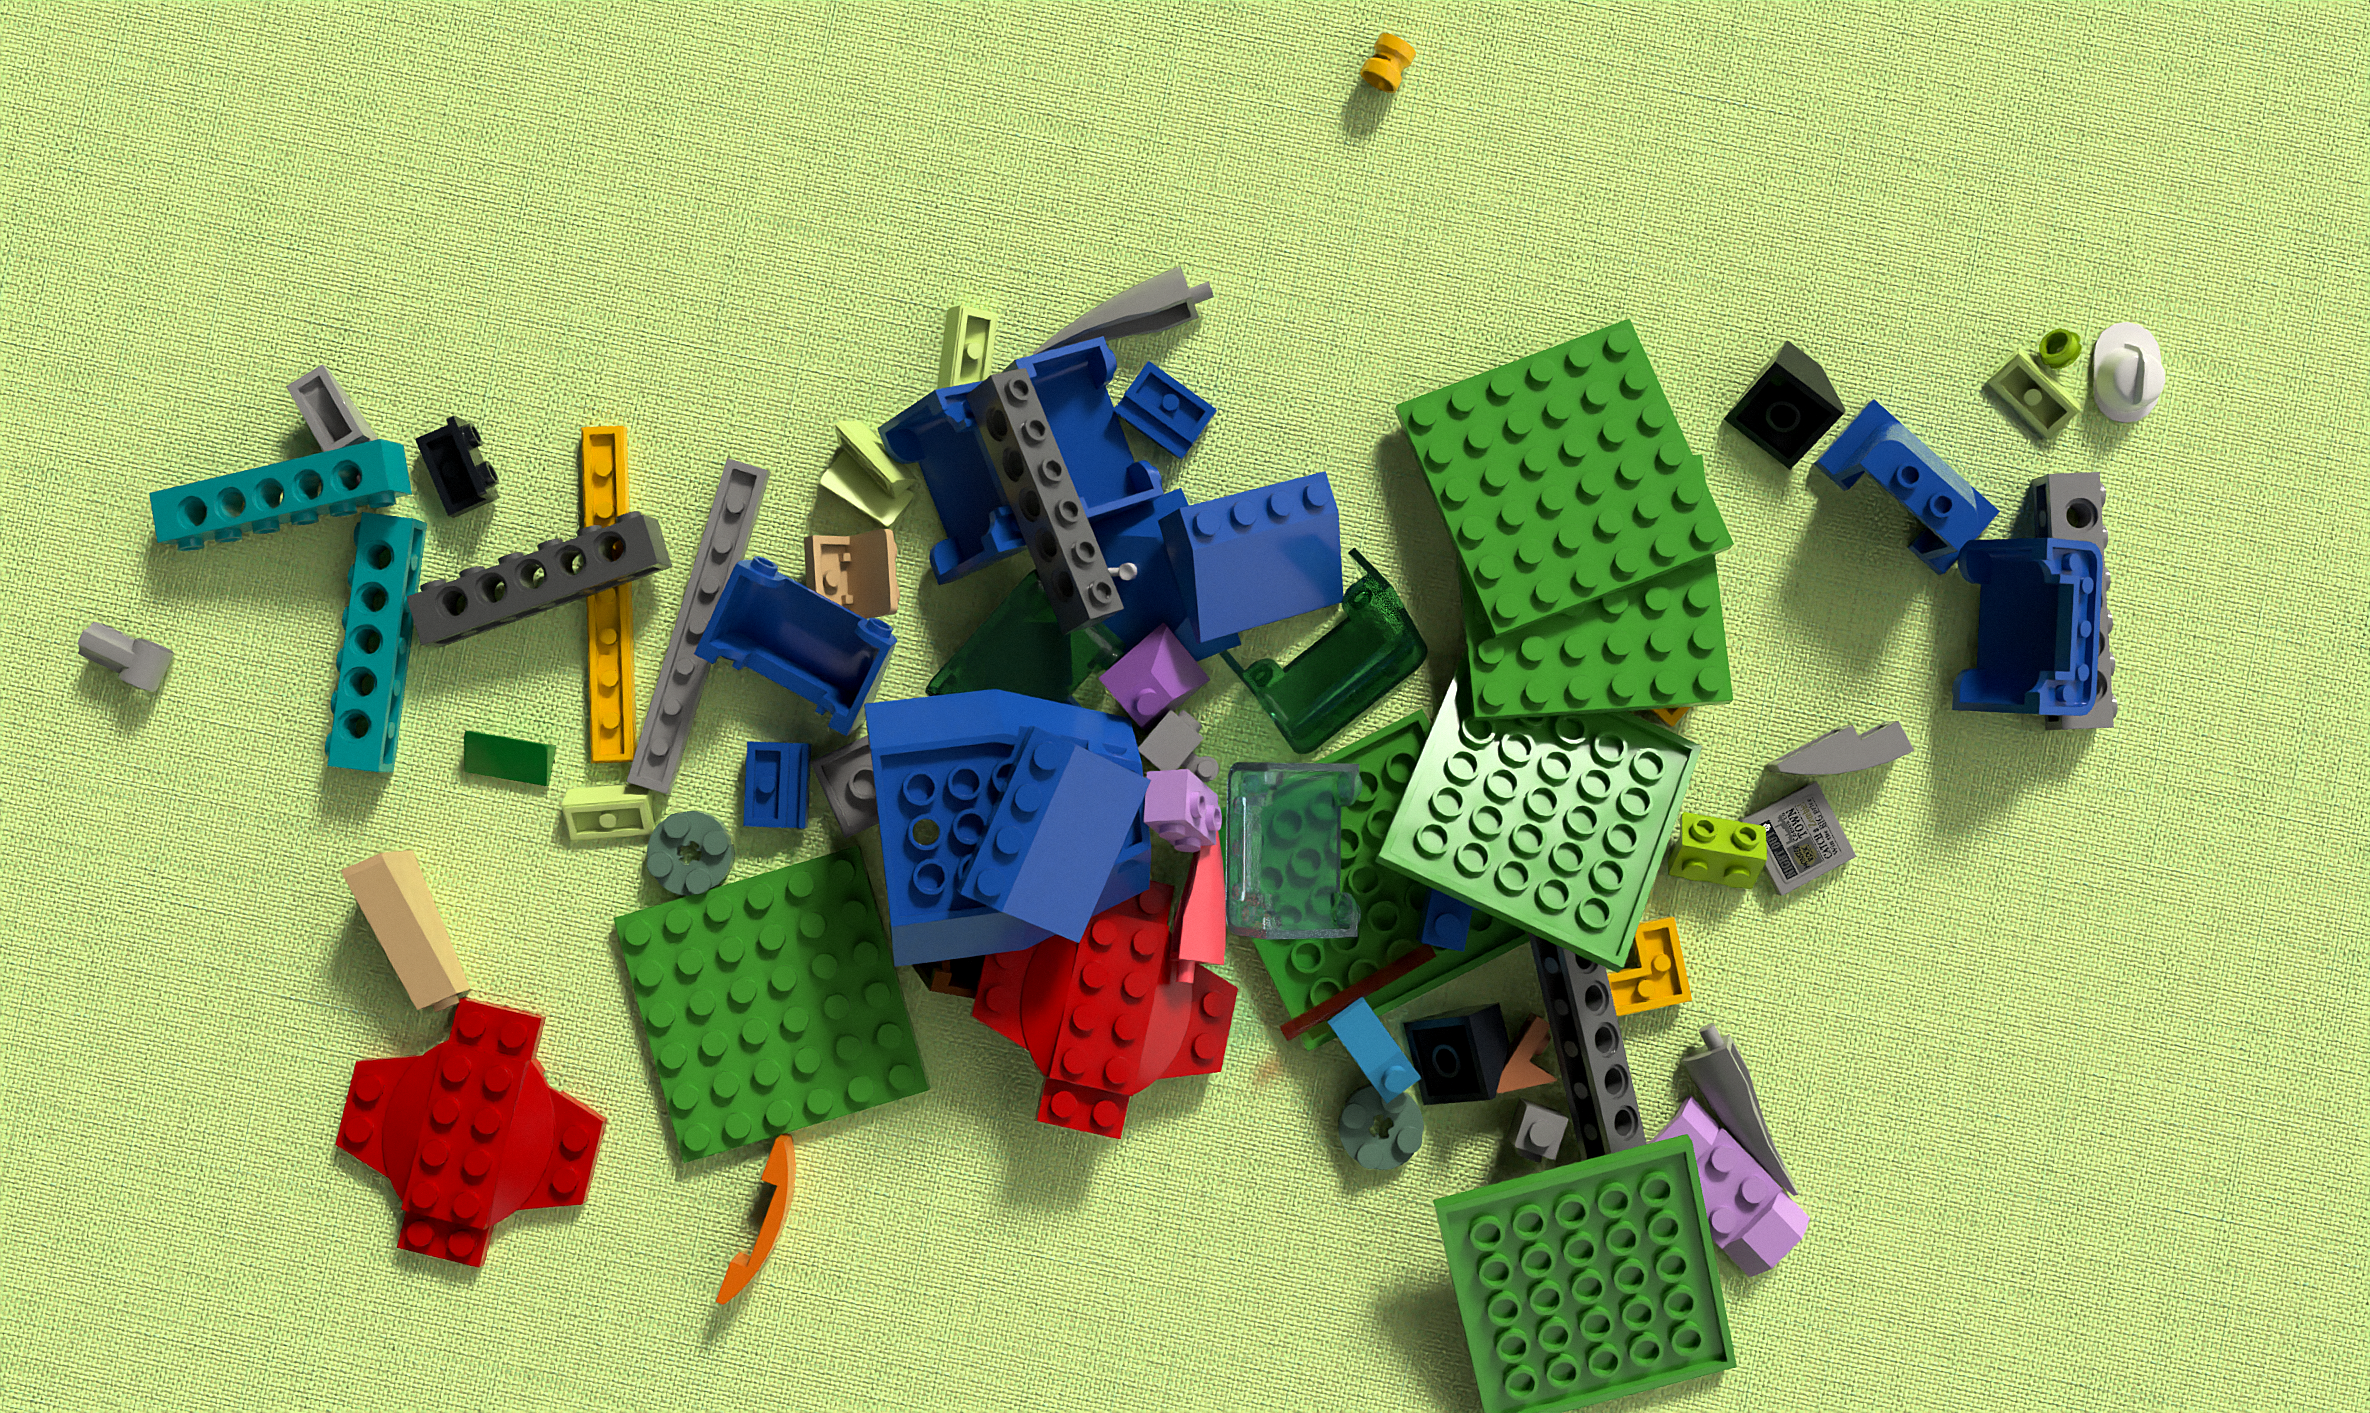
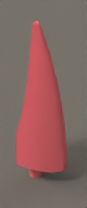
M1216 831V845L1201 846L1199 851L1193 852L1187 880L1174 916L1169 960L1178 961L1176 982L1193 984L1195 963L1224 966L1226 949V891L1223 857L1218 831Z

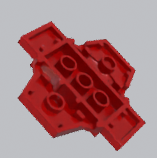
M1150 880L1148 890L1092 916L1080 943L1056 934L1024 950L983 956L970 1017L1029 1051L1035 1063L1034 1066L1044 1077L1034 1121L1121 1140L1130 1096L1133 1097L1134 1094L1142 1091L1157 1079L1221 1072L1238 988L1198 963H1195L1193 984L1176 982L1178 961L1169 960L1172 933L1169 931L1170 926H1167L1175 886Z
M462 997L459 998L460 1002L457 1004L449 1040L436 1045L423 1055L382 1057L356 1061L335 1145L390 1179L394 1190L403 1202L401 1210L406 1211L397 1248L480 1268L486 1261L494 1225L515 1211L583 1205L587 1202L607 1118L563 1090L559 1092L549 1086L543 1074L546 1070L536 1058L546 1016Z

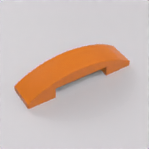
M784 1133L776 1138L761 1180L777 1187L751 1256L739 1252L730 1261L716 1299L717 1303L726 1304L749 1283L764 1265L782 1234L791 1209L796 1180L795 1148L791 1134Z

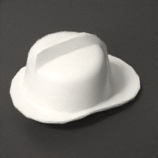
M2130 322L2113 324L2105 329L2096 340L2093 353L2094 400L2099 410L2109 419L2122 423L2140 420L2155 407L2166 381L2157 341L2147 329L2139 324Z

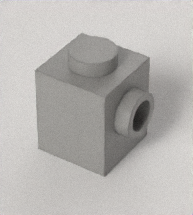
M1519 1098L1506 1138L1514 1147L1518 1148L1516 1154L1535 1162H1541L1543 1156L1555 1160L1568 1118L1558 1110Z

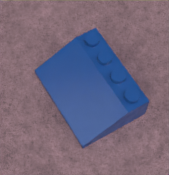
M1326 471L1181 507L1158 520L1197 644L1344 602L1339 511Z
M1029 726L956 890L960 894L998 911L1080 943L1151 780L1041 728Z

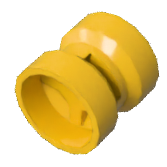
M1381 33L1374 44L1375 53L1372 58L1366 59L1360 70V75L1373 87L1386 93H1396L1402 82L1401 73L1405 68L1411 66L1416 52L1403 39L1389 33Z

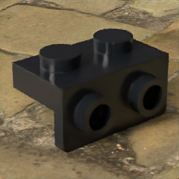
M453 415L446 418L448 425L420 436L415 440L447 515L455 518L500 497L495 488L499 484L498 476L489 461L484 462L478 448L483 445L478 430L473 423H468Z

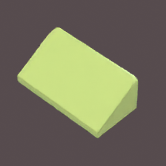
M964 305L948 309L937 389L984 381L990 376L998 320L997 313Z
M2020 347L1986 381L2002 399L2046 440L2080 412V404Z
M839 421L835 424L838 443L891 498L894 497L896 499L915 483L916 477L904 464L896 462L889 456L883 443L865 424L859 421Z
M845 450L818 482L892 531L915 498V495L908 490H905L896 499L894 497L891 498Z
M635 784L569 789L561 805L570 841L651 835L655 829L652 789Z

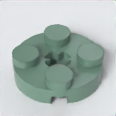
M687 811L671 814L657 825L650 836L647 846V869L660 885L673 893L686 896L705 893L720 885L729 875L735 859L734 844L731 843V838L727 833L728 830L724 823L709 813ZM694 841L700 846L696 851H702L701 859L699 861L692 860L687 864L682 860L684 855L680 853L682 846H689Z
M1369 1083L1354 1090L1345 1101L1338 1119L1339 1137L1349 1156L1359 1162L1364 1168L1378 1170L1396 1168L1407 1162L1422 1145L1423 1117L1414 1099L1405 1091L1386 1103L1373 1084ZM1382 1114L1384 1120L1387 1117L1391 1118L1392 1126L1387 1129L1388 1135L1379 1137L1378 1133L1373 1136L1369 1132V1127L1374 1125L1373 1117Z

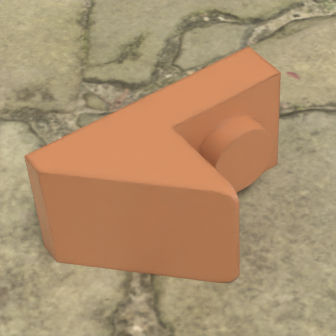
M1533 1012L1529 1013L1509 1046L1497 1093L1509 1092L1558 1080L1551 1073L1530 1061L1533 1054L1537 1056L1542 1054L1551 1039V1034L1548 1033L1550 1029L1549 1023Z

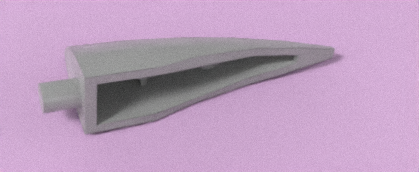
M1180 266L1165 271L1089 310L1033 351V355L1104 336L1105 341L1132 335L1162 332L1197 319L1199 316L1195 304L1214 297L1209 281L1188 288Z
M1714 1023L1701 1027L1698 1031L1706 1045L1682 1059L1691 1078L1719 1119L1743 1148L1793 1196L1798 1195V1190L1768 1131L1752 1084L1749 1069L1730 1034L1721 1037Z

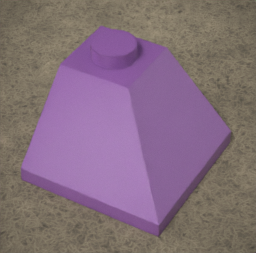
M1164 622L1099 677V680L1146 734L1154 729L1170 710L1175 711L1211 680Z

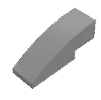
M320 365L286 386L323 452L378 439L356 405L325 365ZM360 473L356 478V487L360 483Z
M1885 721L1860 735L1857 734L1853 725L1838 726L1765 765L1769 772L1793 775L1839 774L1864 770L1888 763L1913 752L1914 749L1899 721Z

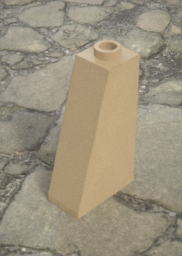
M413 850L379 853L342 869L341 872L416 1009L420 1010L432 1006L436 1013L458 1004L460 1001L457 995L471 988Z

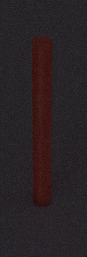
M1423 944L1279 1027L1287 1041H1290L1341 1012L1360 997L1365 998L1437 956L1431 945Z

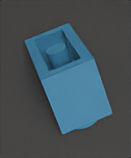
M1360 997L1327 1021L1386 1103L1421 1079L1363 997Z

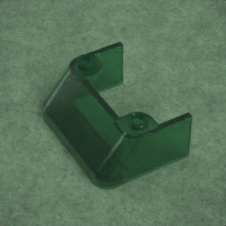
M1355 547L1348 554L1362 578L1349 586L1343 596L1342 609L1347 618L1283 669L1275 660L1264 658L1253 662L1244 670L1227 649L1219 654L1244 690L1297 754H1308L1316 750L1416 671L1427 657V645L1393 586Z

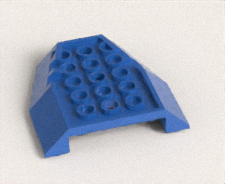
M998 689L864 704L889 907L894 967L1024 950L1056 935L1048 930L968 898L956 890L1029 726L1041 728L1143 776L1142 761L1130 718ZM1145 795L1091 917L1149 889L1151 839L1149 826L1144 823ZM922 819L933 820L938 826V836L931 844H919L913 837V827Z

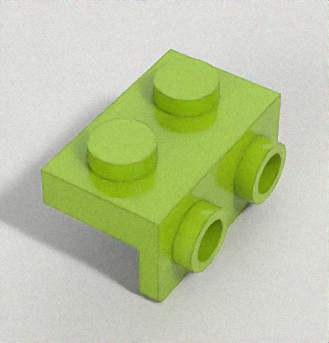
M1683 812L1679 819L1680 837L1668 860V875L1686 878L1691 881H1705L1727 885L1731 888L1752 890L1767 861L1766 828L1756 824Z

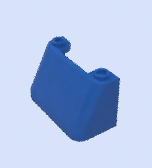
M1104 336L1016 359L1001 372L1026 368L1090 525L1154 501L1164 495L1162 479L1158 469L1146 460L1134 462L1118 417L1113 413L1114 407L1106 386L1113 379L1117 369V362L1114 353L1108 348Z
M983 381L935 389L877 428L883 445L891 458L901 464L919 463L948 539L935 544L930 550V564L938 585L954 582L1028 549L966 398V395Z
M2057 538L1968 540L1960 549L1958 568L1962 577L1967 582L1981 585L1977 669H1964L1957 675L1952 684V710L2037 715H2087L2095 704L2097 693L2103 571L2102 554L2098 546L2088 541Z
M754 556L753 560L746 559L737 562L694 654L711 664L716 663L718 657L722 656L725 659L734 661L732 667L737 670H741L744 667L750 668L817 704L815 712L824 715L829 711L832 718L828 727L848 736L865 722L864 704L874 703L897 643L896 637L891 634L893 628L876 618H869L867 620L777 571L778 566L766 558Z

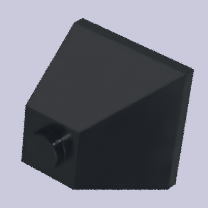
M1787 340L1758 372L1725 415L1724 420L1791 470L1845 413L1846 409L1822 366Z
M1500 1003L1462 1007L1403 1023L1413 1065L1421 1077L1418 1080L1423 1105L1486 1101L1495 1098L1510 1045Z

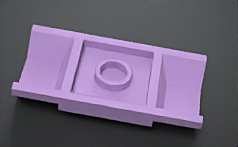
M1688 1095L1683 1100L1676 1116L1647 1144L1688 1134L1693 1142L1711 1238L1751 1278L1772 1269L1803 1238L1810 1217L1691 1095Z

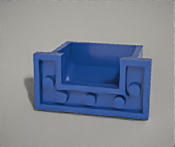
M1875 399L1869 401L1813 463L1843 491L1849 490L1866 472L1917 517L1926 527L1907 548L1937 575L1945 574L1959 558L1960 549L1968 540H1975L2000 512Z

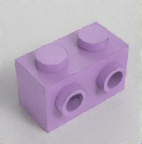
M1189 769L1147 772L1146 778L1150 779L1151 782L1145 793L1144 823L1157 832L1159 837L1171 843L1178 851L1197 852L1201 849V846L1216 845V831H1219L1222 825L1218 795Z

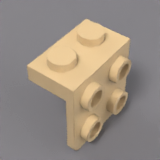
M878 529L853 536L812 535L804 537L806 582L809 589L865 619L897 613L900 599L895 563L897 546L891 529Z

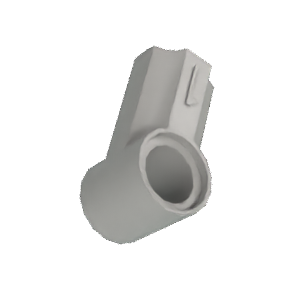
M93 622L90 627L83 630L77 643L79 655L119 673L118 678L152 692H157L175 654L172 650L142 638L135 639L100 622Z

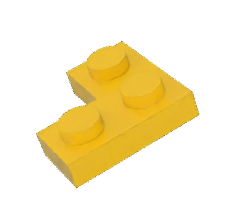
M1668 916L1640 922L1633 940L1638 966L1622 969L1618 973L1615 971L1607 973L1617 1017L1692 1001L1675 917Z

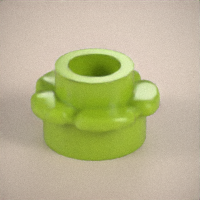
M2062 328L2052 330L2046 334L2039 344V352L2043 364L2049 365L2051 369H2062L2074 363L2082 352L2080 336L2075 332Z

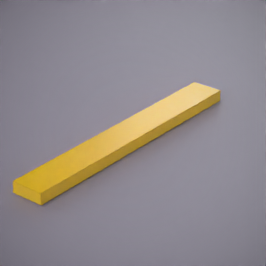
M625 426L581 427L584 528L593 525H601L602 528L616 524V517L630 512L627 427ZM620 540L611 549V556L614 561L618 560L623 553V544ZM631 581L586 597L591 764L633 762L637 749Z

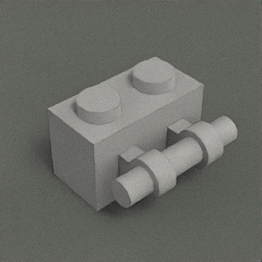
M1170 710L1138 747L1139 753L1160 771L1177 770L1182 766L1184 769H1189L1202 782L1212 781L1219 772V766L1215 759L1209 756L1199 758L1193 753L1203 740V737L1198 733L1202 725L1184 710L1179 715Z

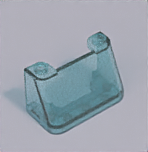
M1236 762L1231 766L1227 779L1226 921L1231 933L1265 940L1358 937V924L1361 918L1360 907L1351 894L1340 892L1341 807L1351 806L1361 793L1362 780L1359 775V764Z

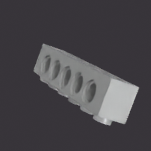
M2100 472L2047 474L2032 479L2035 538H2057L2095 543L2102 554L2103 571L2095 704L2092 710L2083 716L2045 715V729L2114 728L2113 719L2117 715L2118 705L2116 697L2112 694L2111 676H2113L2115 671V658L2109 648V634L2112 631L2113 618L2110 610L2107 609L2106 594L2110 588L2111 578L2108 568L2105 567L2104 550L2108 544V531L2102 521V507L2106 500V490L2103 483H2100ZM2068 508L2073 509L2077 514L2078 523L2076 527L2071 526L2067 521L2066 513Z

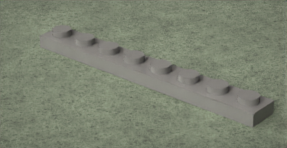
M729 458L726 460L626 782L665 794H671L711 667V663L696 656L694 652L735 564L744 560L771 474L766 469Z

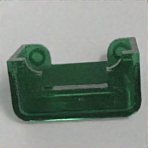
M1035 568L1023 578L938 671L926 687L925 693L927 696L998 689L1064 704L1092 672L1100 673L1103 670L1107 671L1124 657L1125 654L1122 651L1127 645L1103 622L1063 635Z

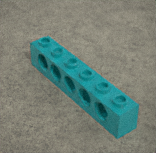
M384 439L368 441L149 493L157 543L177 545V551L200 550L205 548L204 542L215 540L217 543L239 541L243 539L242 533L253 531L254 534L275 533L281 530L280 524L289 522L297 526L314 524L319 522L318 516L330 513V516L333 517L349 516L357 513V507L368 504L371 508L389 507L396 504L395 498L412 495L404 445ZM360 473V483L356 487V478ZM321 482L322 488L320 494L318 495L317 490ZM281 493H283V499H282V502L280 503V501H279L280 495H281Z
M362 512L361 521L355 526L353 539L357 547L355 564L351 565L348 572V585L351 588L350 602L344 609L342 616L345 639L344 646L339 650L336 660V667L338 672H340L338 689L334 691L331 698V712L334 714L332 731L327 735L325 741V753L328 756L327 766L371 772H394L414 626L407 596L418 593L427 530L426 522L407 517ZM385 549H389L391 552V562L386 568L382 569L379 565V556ZM382 590L385 594L386 602L381 610L376 611L373 599ZM376 632L380 638V645L374 653H371L367 643L371 634ZM370 674L374 679V688L369 695H366L362 689V681L365 676ZM364 716L368 721L369 728L365 736L360 737L356 730V724Z

